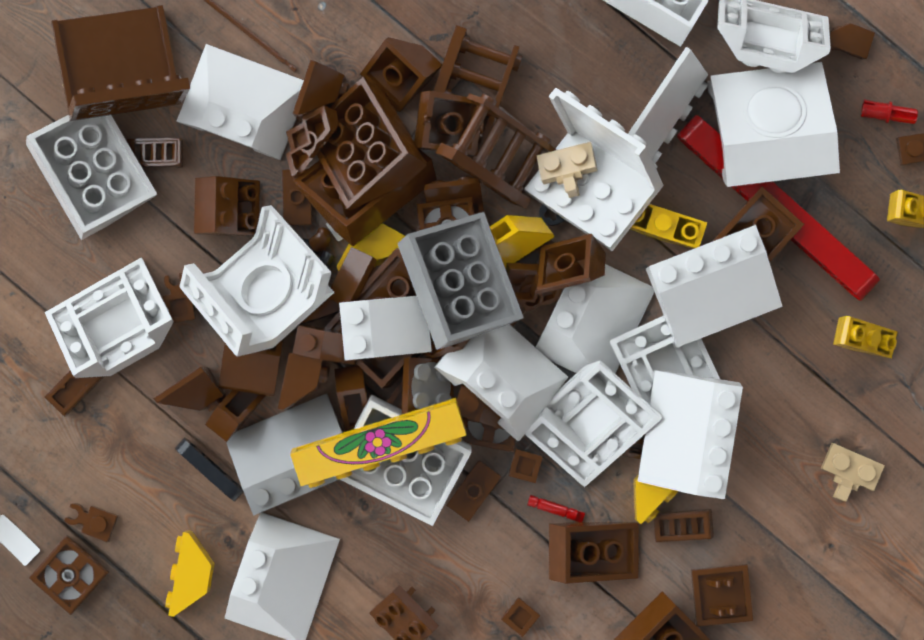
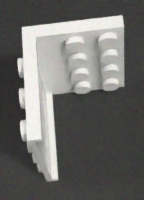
M555 88L549 95V98L568 132L556 149L560 150L591 142L598 171L582 175L583 179L577 180L580 195L568 198L564 184L558 185L556 181L543 185L539 170L524 188V191L584 233H592L600 244L613 251L664 186L657 172V165L652 161L653 155L647 149L648 144L636 134L631 137L624 132L625 129L614 120L608 122L602 118V114L593 106L589 105L586 108L580 104V100L569 91L563 93Z

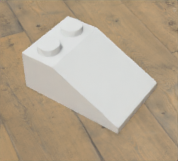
M417 296L339 303L345 360L432 352L430 331Z

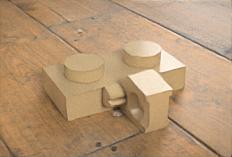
M591 142L536 155L543 185L556 181L558 185L564 184L568 198L580 195L577 180L583 179L582 175L598 171Z
M831 443L821 469L835 474L833 481L838 483L833 497L846 502L851 490L857 491L859 486L874 491L885 465Z

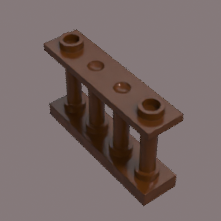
M456 25L433 91L453 94L452 90L448 89L450 80L460 78L498 91L495 106L500 108L512 70L518 72L523 57L518 55L519 46L514 45L510 55L470 41V38L466 37L467 29ZM460 52L464 54L469 52L507 65L502 81L462 68L461 64L457 63ZM488 113L486 117H488L489 120L487 122L484 133L479 134L478 143L480 144L478 152L482 147L484 141L486 140L488 134L490 133L496 119Z
M469 93L467 99L478 106L458 143H454L452 147L441 143L436 153L471 177L479 178L480 183L510 203L526 209L531 199L522 193L524 190L522 186L537 162L536 155H540L542 151L552 152L557 149L550 145L551 139L538 132L534 134L496 107L497 101L483 93L481 97ZM488 113L497 120L478 154L471 159L467 156L469 153L467 149ZM507 126L515 133L495 169L489 171L486 169L488 165L486 161ZM525 139L533 144L514 180L506 183L504 181L506 178L504 174Z

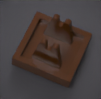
M747 564L691 569L697 627L753 621Z
M399 585L369 612L375 619V622L384 628L394 640H425L439 626L430 617L436 610L431 606L427 611H424L411 597L416 591L413 587L405 591Z

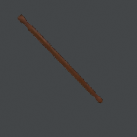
M204 0L280 62L286 64L293 72L297 70V67L290 64L282 55L214 1Z

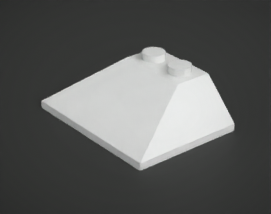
M719 0L718 30L736 58L747 66L757 67L761 65L769 67L777 73H794L828 55L830 52L829 19L827 16L757 0Z
M206 44L177 122L200 131L205 130L281 161L288 142L286 131L292 129L296 121L293 111L304 80Z
M142 257L45 312L75 378L112 376L159 349L174 322Z
M605 264L604 276L563 289L535 348L551 362L574 373H577L584 366L597 361L603 362L611 371L616 373L620 363L610 340L638 327L654 294L653 287Z
M664 316L610 340L631 388L648 404H650L655 370L720 379L702 339L700 338L683 346L676 347Z
M510 324L471 338L463 349L446 353L434 367L453 385L457 386L463 383L501 417L497 423L517 441L521 440L568 378L565 373Z
M597 361L584 366L557 391L525 435L585 487L662 419V416L603 362Z
M261 512L240 564L224 619L286 640H306L340 539Z

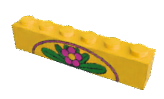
M453 398L292 448L290 456L300 486L308 485L309 488L324 484L325 479L335 476L336 479L346 478L353 474V470L363 468L364 471L375 469L380 466L379 462L390 459L391 462L401 461L407 458L408 453L418 451V454H423L434 450V445L445 442L446 445L456 444L462 441L463 436H466V429L457 400Z

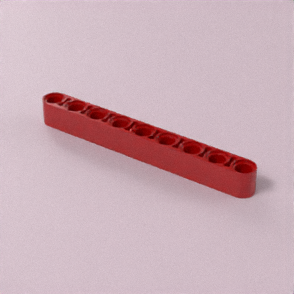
M694 115L676 136L691 152L723 179L722 169H724L721 136L698 115ZM773 181L730 186L747 202L761 187L767 190L804 224L791 238V241L859 301H862L880 281V278Z

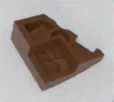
M323 105L303 116V123L286 131L291 149L290 152L286 153L292 177L297 178L301 175L335 132L338 125L336 110Z
M507 263L506 272L520 309L524 308L528 312L534 310L539 305H548L559 300L562 289L538 293L539 264Z

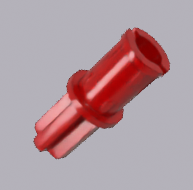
M864 99L861 117L884 120L887 124L889 120L915 124L918 118V110L894 106L892 101L880 103Z

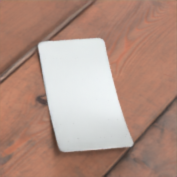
M4 515L0 516V542L26 566L40 552V549Z

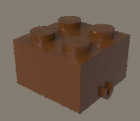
M435 91L421 92L414 139L418 149L437 151L441 143L450 147L454 143L457 144L478 106L467 99L466 96ZM483 122L467 149L469 151L467 156L477 155L479 134H482L484 129Z

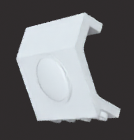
M822 62L811 63L794 73H777L768 68L711 75V81H707L708 93L713 98L723 148L724 169H722V177L727 187L840 173L837 128Z
M272 205L262 207L254 237L223 265L213 272L204 274L194 263L184 265L180 283L182 291L237 357L274 348L334 293L328 286L331 271Z

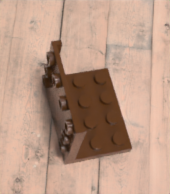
M163 5L154 8L51 21L70 121L180 105L189 92V79H180V75H176Z

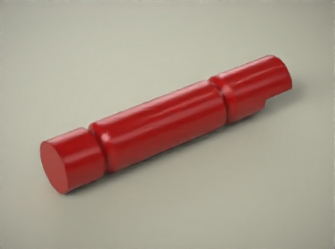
M530 495L527 506L537 507V509L577 522H582L585 516V512L542 498L539 499L533 495Z

